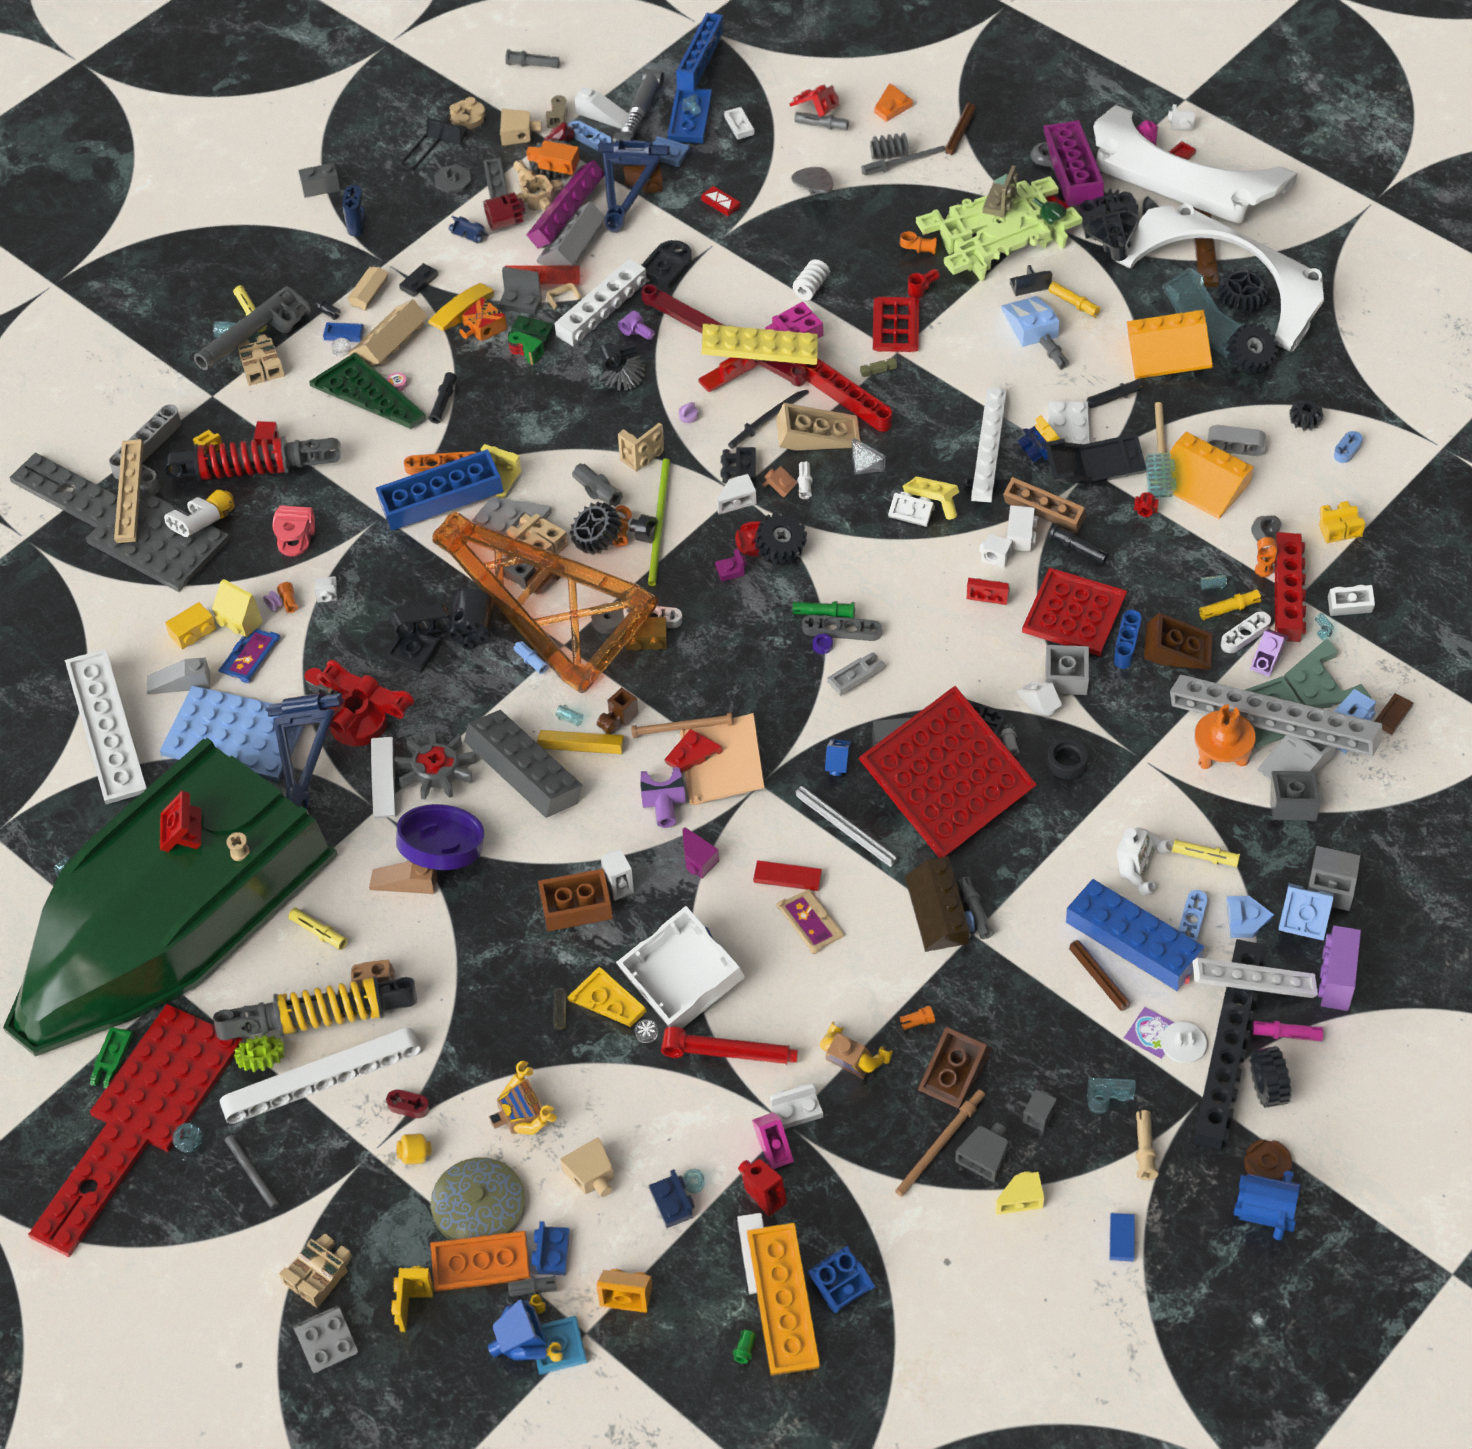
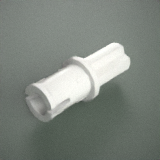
M800 462L799 477L797 478L799 497L801 499H809L812 496L811 483L813 482V478L810 476V463Z

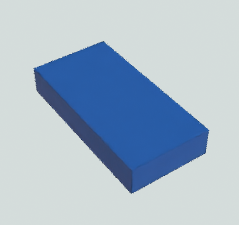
M326 322L323 339L325 341L360 342L364 332V325Z
M1110 1213L1109 1260L1134 1261L1135 1214Z

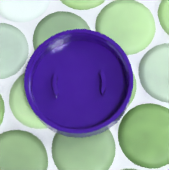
M443 804L423 805L404 813L397 823L396 847L407 860L421 867L436 870L458 869L473 863L482 853L484 841L483 825L473 814L461 808Z

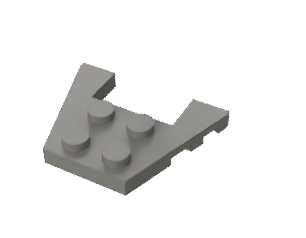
M491 497L469 523L471 531L483 542L488 543L493 548V551L500 554L505 560L507 556L516 557L519 553L518 546L505 541L508 537L507 529L511 526L516 527L524 514L533 516L537 513L546 520L552 510L551 506Z

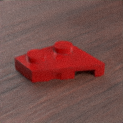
M690 729L664 760L672 768L679 767L680 772L683 773L694 765H699L706 761L705 757L715 752L720 754L723 749L721 745Z

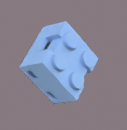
M1354 689L1334 712L1372 721L1376 714L1374 711L1376 702ZM1337 748V749L1341 750L1342 752H1344L1345 754L1349 751V750Z
M1289 883L1279 930L1324 940L1333 902V893L1320 890L1319 892L1303 889V886Z

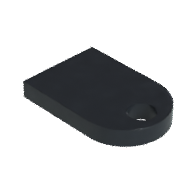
M669 240L661 243L641 265L646 268V278L670 288L691 263V248L679 240Z

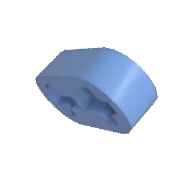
M1350 431L1346 433L1336 445L1334 451L1336 461L1340 463L1349 462L1357 453L1363 440L1359 432Z

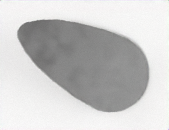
M822 167L804 168L796 171L791 176L794 184L809 190L811 195L814 193H829L833 189L832 177Z

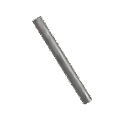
M233 1135L227 1136L225 1138L226 1144L271 1210L276 1209L279 1203Z

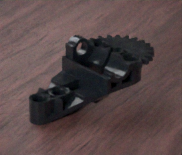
M1109 189L1108 193L1104 191V196L1094 200H1085L1079 206L1080 211L1078 213L1082 217L1085 238H1092L1094 241L1101 242L1104 251L1110 252L1112 259L1115 261H1123L1128 257V247H1131L1132 244L1131 236L1136 231L1140 221L1137 210L1138 204H1136V199L1132 193L1127 191L1120 193L1119 189L1112 193V189Z

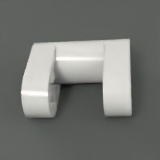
M199 497L188 502V509L191 515L186 516L177 510H173L164 516L167 526L184 537L196 533L220 518L218 509L213 504Z

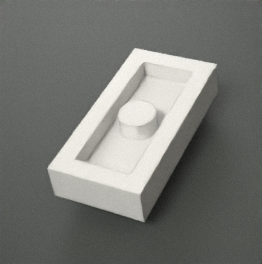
M741 107L724 111V117L737 139L754 135V129Z

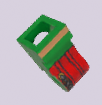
M513 332L508 336L510 352L527 357V363L534 365L543 356V341L521 332Z

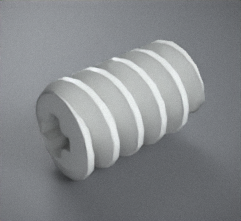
M811 260L793 283V290L799 298L807 301L813 297L830 274L827 264L820 260Z

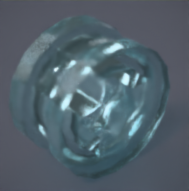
M690 1169L684 1174L683 1179L688 1192L698 1193L704 1188V1175L700 1170ZM690 1178H694V1180L698 1178V1183L690 1184Z

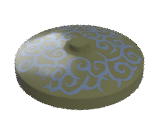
M482 1157L466 1159L451 1166L437 1180L431 1195V1211L434 1222L440 1232L449 1240L511 1233L522 1220L526 1205L524 1187L516 1172L503 1162Z

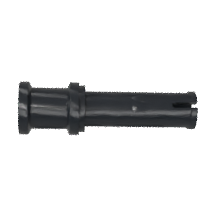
M1059 523L1053 526L1049 534L1050 540H1056L1062 543L1065 548L1071 547L1102 564L1105 563L1109 552L1079 538L1074 531H1068L1060 527Z

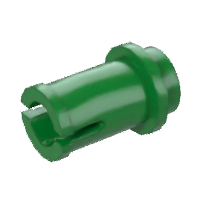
M749 1330L741 1331L737 1349L733 1351L735 1361L746 1364L748 1360H751V1350L756 1339L754 1332Z

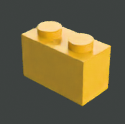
M200 602L165 622L168 635L182 650L216 629L213 616Z

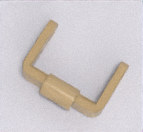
M573 283L556 287L546 293L547 300L553 309H557V305L552 297L565 293L568 290H572L578 300L581 299V295Z

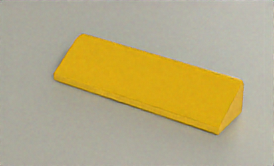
M540 730L537 737V743L543 749L622 754L624 735Z

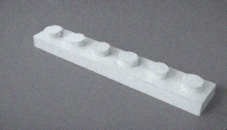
M1203 958L1193 960L1196 983L1314 998L1318 995L1316 978L1313 973Z

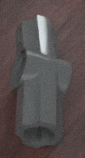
M580 463L575 466L572 477L584 486L585 491L592 499L598 497L614 507L620 504L623 494L610 484L606 476L603 474L597 475L586 464Z

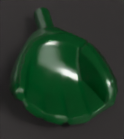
M1036 197L1032 200L1041 207V218L1049 224L1062 219L1067 213L1065 207L1059 203L1048 201L1044 204Z

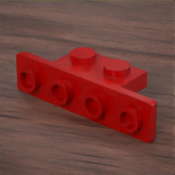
M730 357L719 363L718 368L698 378V382L708 392H711L758 366V364L755 363V359Z

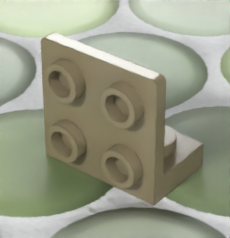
M1012 165L1004 185L992 184L982 213L1004 218L1006 211H1010L1011 199L1015 198L1017 193V187H1014L1018 179V174L1015 173L1016 166Z

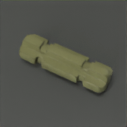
M889 358L886 362L882 360L870 363V366L863 365L860 367V374L862 377L870 376V373L874 375L885 372L887 369L893 370L897 368V362L895 358Z

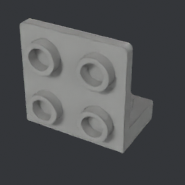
M338 1306L293 1325V1329L313 1373L358 1353Z

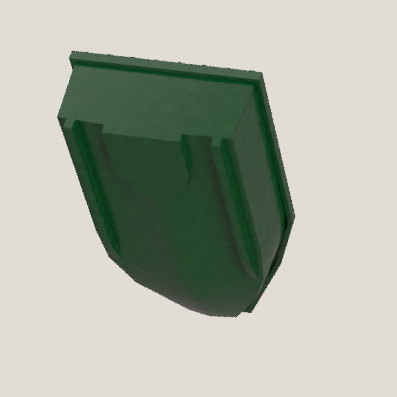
M203 738L91 837L61 869L43 906L23 982L3 1026L4 1031L36 1057L110 1029V1027L131 1021L197 987L338 855L337 850L326 843L316 820L309 815L307 809L303 806L299 808L287 799L282 791L232 755L229 757L216 748L213 741L209 738ZM181 791L190 793V805L201 808V845L198 849L176 843L169 852L160 850L161 812ZM233 833H243L247 838L246 845L249 846L250 853L242 861H234L227 846V838Z

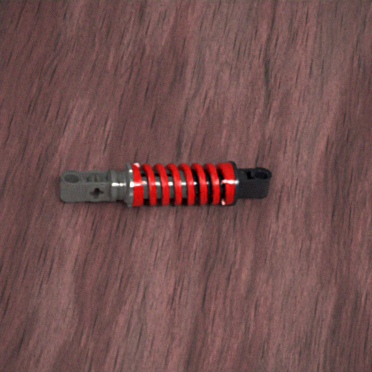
M285 436L273 438L272 444H267V440L262 439V445H257V441L252 440L251 446H246V442L241 441V447H236V443L231 442L230 451H226L225 444L220 443V452H215V445L210 444L209 453L204 452L207 450V445L195 444L194 451L172 452L166 457L165 473L171 478L197 476L199 482L211 480L214 475L222 479L225 473L229 478L234 477L235 473L243 477L246 471L250 476L255 475L256 471L264 475L267 469L271 474L276 473V471L277 473H289L291 466L302 467V465L338 462L341 457V443L336 438L287 442Z

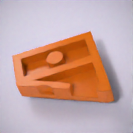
M890 83L875 106V114L887 122L911 108L913 100Z

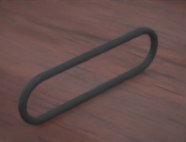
M426 132L402 159L401 166L408 170L416 168L440 139L438 138L414 166H405L404 161L427 136Z

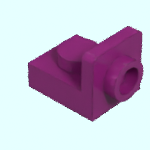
M738 549L734 550V557L715 562L721 582L745 576L746 558L740 554Z

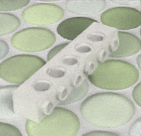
M630 259L626 260L555 322L556 336L572 346L583 340L600 322L608 318L625 300L647 282L646 268Z

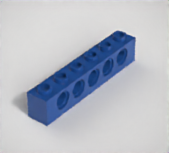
M706 12L676 71L677 89L694 92L723 35V15Z

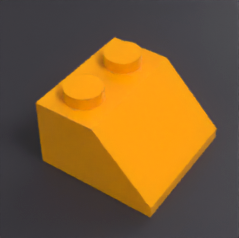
M619 1269L602 1271L597 1281L600 1307L647 1313L652 1290L651 1276L642 1272H635L634 1274L625 1273Z

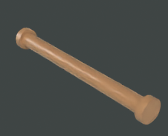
M727 713L725 716L641 727L632 725L631 731L633 738H638V735L722 724L730 726L733 725L732 713Z

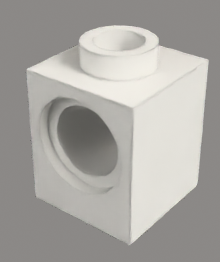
M989 534L986 541H982L979 552L982 553L981 561L1005 568L1011 555L1012 540Z

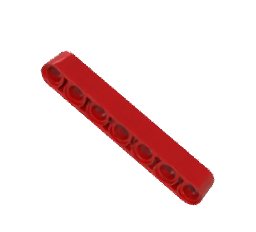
M817 358V365L795 363L805 367L807 382L876 430L885 432L891 429L892 409L822 360Z

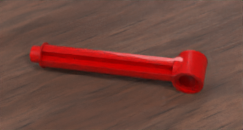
M667 1027L665 1029L661 1047L662 1054L671 1058H679L684 1053L786 1065H788V1062L797 1063L798 1049H791L790 1045L687 1035L686 1031L679 1027Z

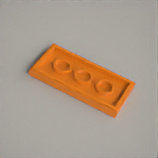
M526 1231L430 1243L435 1292L531 1279Z

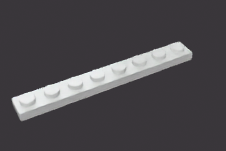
M987 388L971 501L992 502L1007 389Z

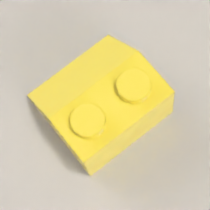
M223 579L212 608L215 614V621L220 626H226L231 629L235 634H241L247 638L263 623L254 596Z

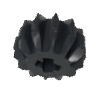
M1302 398L1299 402L1295 401L1289 412L1291 423L1295 424V428L1301 427L1303 431L1305 428H1308L1310 431L1313 427L1318 428L1321 420H1323L1322 406L1318 405L1317 401H1310V398L1307 401Z

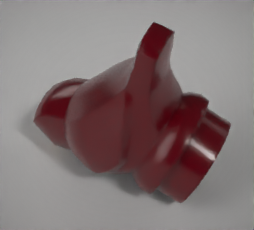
M562 122L561 125L553 128L544 140L550 141V138L551 140L558 138L559 141L565 140V142H569L574 138V130L571 126H567L566 122Z

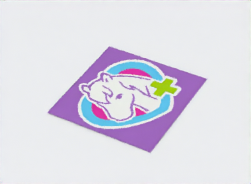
M1144 1007L1124 1036V1039L1162 1059L1165 1053L1161 1046V1036L1164 1030L1174 1022Z

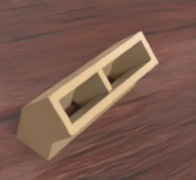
M369 267L347 297L351 306L366 310L387 281L389 273L379 267Z

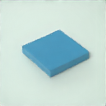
M576 1316L541 1324L548 1343L545 1348H549L554 1342L559 1343L561 1351H554L553 1353H562L563 1359L559 1362L552 1361L549 1356H546L545 1359H536L539 1375L587 1363Z

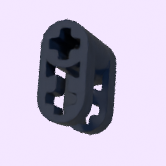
M356 185L348 186L345 189L342 202L347 233L350 236L361 235L364 231L366 220L365 209L361 206V188Z

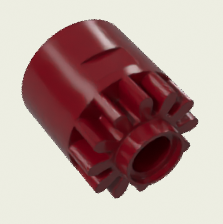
M515 192L483 201L485 216L492 231L523 222V215L526 214L523 200L521 198L518 199Z

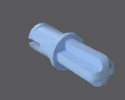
M522 641L515 644L514 651L524 659V663L530 664L539 674L547 671L549 665L538 656L537 651L531 650Z

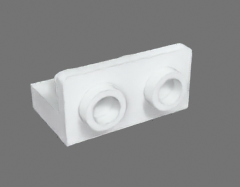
M901 492V494L895 493L888 516L927 527L935 506L931 499L926 497L918 499L906 492Z
M802 1084L795 1089L779 1091L770 1096V1108L781 1119L784 1129L823 1118V1112L816 1096L814 1084Z

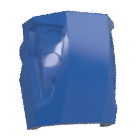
M848 1246L830 1255L806 1272L834 1313L875 1287L865 1269L854 1257Z

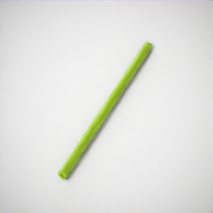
M669 459L662 460L656 511L658 523L654 527L648 585L655 586L657 579L670 468Z

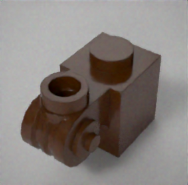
M621 687L607 700L609 713H602L596 725L602 728L606 734L615 733L621 724L625 726L639 713L637 698Z

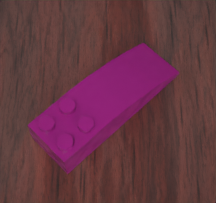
M1079 120L1044 125L1043 129L1050 157L1067 206H1077L1085 200H1094L1104 196V181Z

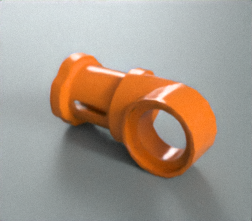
M907 231L900 235V245L906 249H917V253L932 252V254H936L937 238L922 239L915 233Z
M618 505L615 508L616 512H621L626 517H621L622 525L619 528L622 532L618 533V539L613 541V545L617 547L628 544L626 532L628 531V522L632 517V513L624 505Z
M1265 537L1257 542L1258 564L1255 566V572L1260 577H1269L1273 573L1272 564L1275 562L1277 552L1275 540L1271 537Z

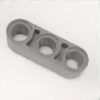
M1213 425L1209 428L1207 442L1227 453L1260 456L1265 451L1266 434L1257 429Z

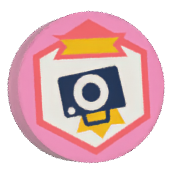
M392 373L387 378V381L399 391L403 390L407 385L406 377L402 373Z

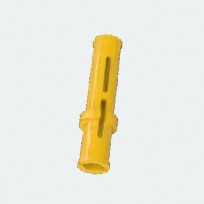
M1055 281L1049 286L1048 291L1074 305L1077 310L1084 311L1094 318L1100 313L1101 307L1088 301L1087 297H1081Z
M1257 589L1242 595L1236 594L1230 599L1199 608V611H1202L1199 614L1202 620H1206L1232 610H1242L1245 606L1261 602V596Z

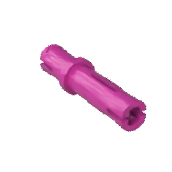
M1254 1020L1252 1035L1272 1036L1273 1039L1282 1037L1322 1042L1323 1027L1283 1024L1279 1021H1274L1273 1023Z

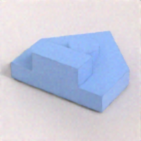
M1227 896L1226 898L1230 938H1253L1265 924H1268L1273 919L1274 914L1250 896Z

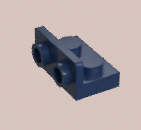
M675 1169L670 1171V1177L649 1185L650 1193L666 1229L692 1219V1209L695 1208L691 1195L686 1196L684 1189H686L683 1177L681 1175L677 1176Z

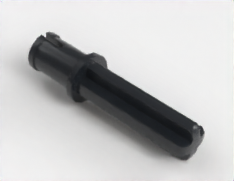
M1136 379L1126 384L1120 383L1118 387L1090 396L1086 401L1088 402V407L1094 408L1121 397L1127 398L1129 394L1143 390V386L1140 387L1142 382L1140 379Z

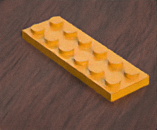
M795 1223L747 1230L771 1376L819 1368L820 1364Z

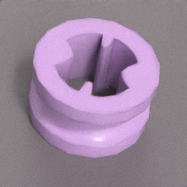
M270 591L269 596H263L265 604L271 611H276L277 606L281 607L283 605L280 597L274 591Z

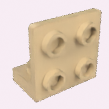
M658 423L638 439L624 429L619 432L620 460L637 472L642 467L647 466L656 456H660L664 451L663 425Z

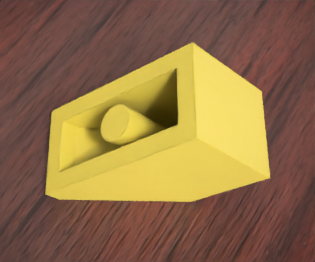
M1022 1172L1019 1175H1015L996 1200V1215L1043 1208L1044 1194L1039 1172Z

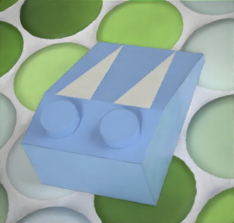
M1037 296L1001 305V309L1022 347L1039 343L1042 336L1047 339L1045 334H1049L1052 339L1058 337L1059 320L1050 306Z

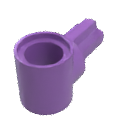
M631 311L618 323L620 330L628 336L639 334L651 340L655 334L654 330L644 325L643 318L636 311Z

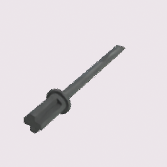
M943 145L886 162L883 158H880L879 161L862 165V174L867 176L881 171L885 173L889 166L942 152L946 149Z

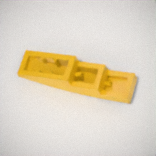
M482 283L466 289L431 317L429 324L444 331L462 323L463 314L480 298L483 297L485 300L492 298L494 290Z

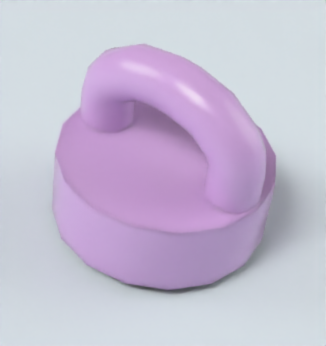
M689 402L680 407L679 418L682 422L692 423L697 420L698 409L695 407L694 402Z

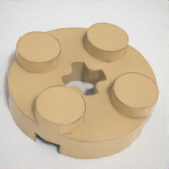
M468 97L450 106L451 122L454 125L473 129L484 122V117L486 116L485 108L473 97Z

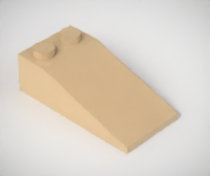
M784 403L776 417L779 447L817 450L858 448L861 445L858 420L855 415Z

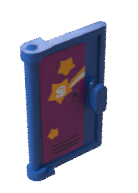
M255 629L247 638L242 636L218 671L238 678L241 682L249 683L251 677L274 644L281 638L280 635L274 632L268 633Z

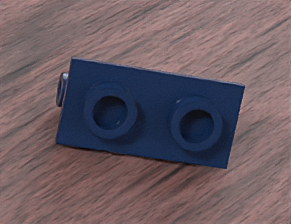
M451 216L454 223L450 224L449 231L452 234L463 238L467 232L465 238L475 243H481L484 238L483 235L488 237L487 232L484 230L485 227L480 223L475 222L473 224L462 216H459V218Z

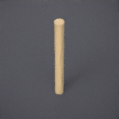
M1157 402L1155 403L1158 455L1161 454V457H1158V459L1162 460L1158 464H1162L1166 456L1164 457L1166 452L1163 404Z

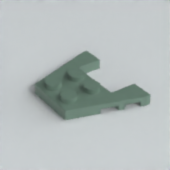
M1328 639L1324 640L1284 674V679L1300 703L1316 708H1330L1332 705L1341 704L1354 689L1369 698L1372 697L1362 684L1345 691L1339 688L1322 665L1323 662L1336 658L1338 653Z

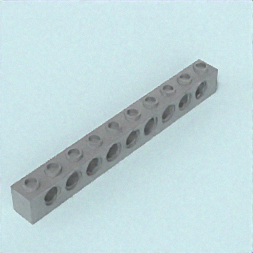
M1181 674L1170 690L1173 707L1207 715L1211 712L1219 711L1222 706L1229 704V711L1233 712L1234 708L1237 707L1240 715L1245 717L1253 727L1369 756H1374L1383 739L1382 723Z

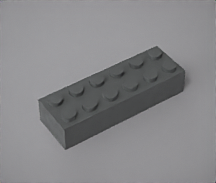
M501 709L468 723L464 742L545 818L578 804L583 785Z

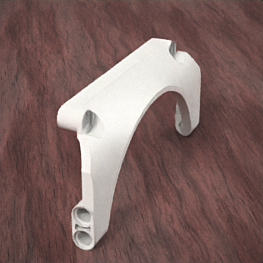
M1117 105L1098 118L1094 124L1096 146L1101 147L1096 158L1099 171L1184 204H1189L1192 207L1234 223L1243 222L1246 209L1250 204L1255 206L1263 200L1275 197L1278 193L1286 194L1294 186L1297 179L1296 172L1280 166L1264 170H1231L1199 164L1173 155L1144 138L1133 125V111Z
M1189 204L1181 205L1176 211L1172 206H1163L1149 209L1137 225L1136 231L1131 236L1132 244L1131 247H1128V257L1123 261L1116 262L1130 269L1137 261L1153 250L1175 241L1190 238H1213L1239 245L1258 257L1267 266L1277 283L1281 296V315L1274 342L1278 341V346L1289 352H1293L1307 333L1311 319L1324 302L1323 280L1320 270L1309 268L1194 210Z

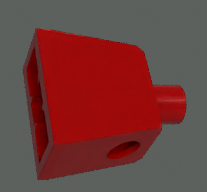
M757 1159L751 1163L749 1160H745L739 1165L738 1170L742 1174L746 1192L769 1217L787 1204L782 1177L764 1161Z

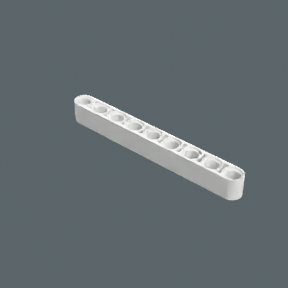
M412 1028L400 1029L228 1093L220 1099V1105L227 1123H238L414 1057L420 1052L421 1048Z

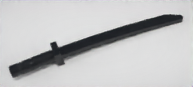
M809 390L796 392L766 412L751 425L746 423L744 431L731 440L728 446L734 449L749 435L755 436V431L776 416L784 403H795L809 394Z

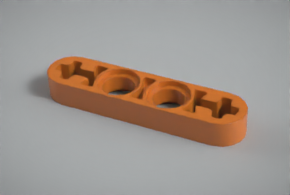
M476 452L411 455L406 457L403 463L405 472L409 475H414L446 464L448 461L475 454ZM432 461L437 462L435 466L427 465L429 462Z

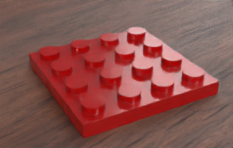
M1049 568L1023 624L1022 633L1064 646H1088L1089 653L1101 657L1127 596V591Z

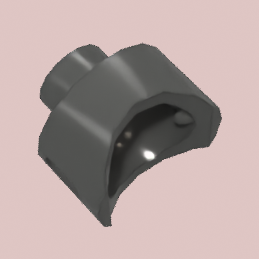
M1259 516L1255 519L1251 532L1256 541L1265 537H1271L1275 540L1282 523L1277 516Z

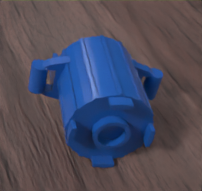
M1291 1171L1284 1172L1282 1181L1247 1174V1177L1241 1176L1234 1215L1239 1216V1220L1275 1227L1274 1238L1282 1240L1285 1230L1294 1231L1296 1221L1293 1220L1301 1184L1292 1183L1293 1173Z

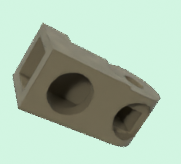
M557 95L551 99L552 111H546L547 128L553 129L561 125L562 122H566L567 102L564 96Z

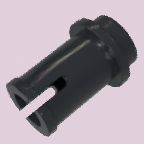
M320 299L316 304V309L319 313H324L333 320L340 316L336 312L341 313V310L329 304L328 300Z

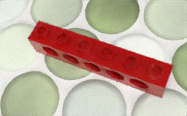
M1277 532L1275 539L1277 552L1274 562L1275 631L1289 636L1287 641L1300 642L1302 634L1306 633V622H1303V618L1306 616V605H1302L1306 598V589H1302V586H1305L1306 574L1302 573V570L1305 569V558H1302V554L1305 552V542H1302L1301 533Z

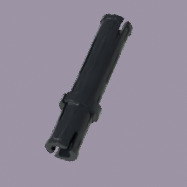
M447 372L443 383L439 385L438 396L429 416L430 422L434 424L441 422L448 399L453 394V386L457 376L452 372Z

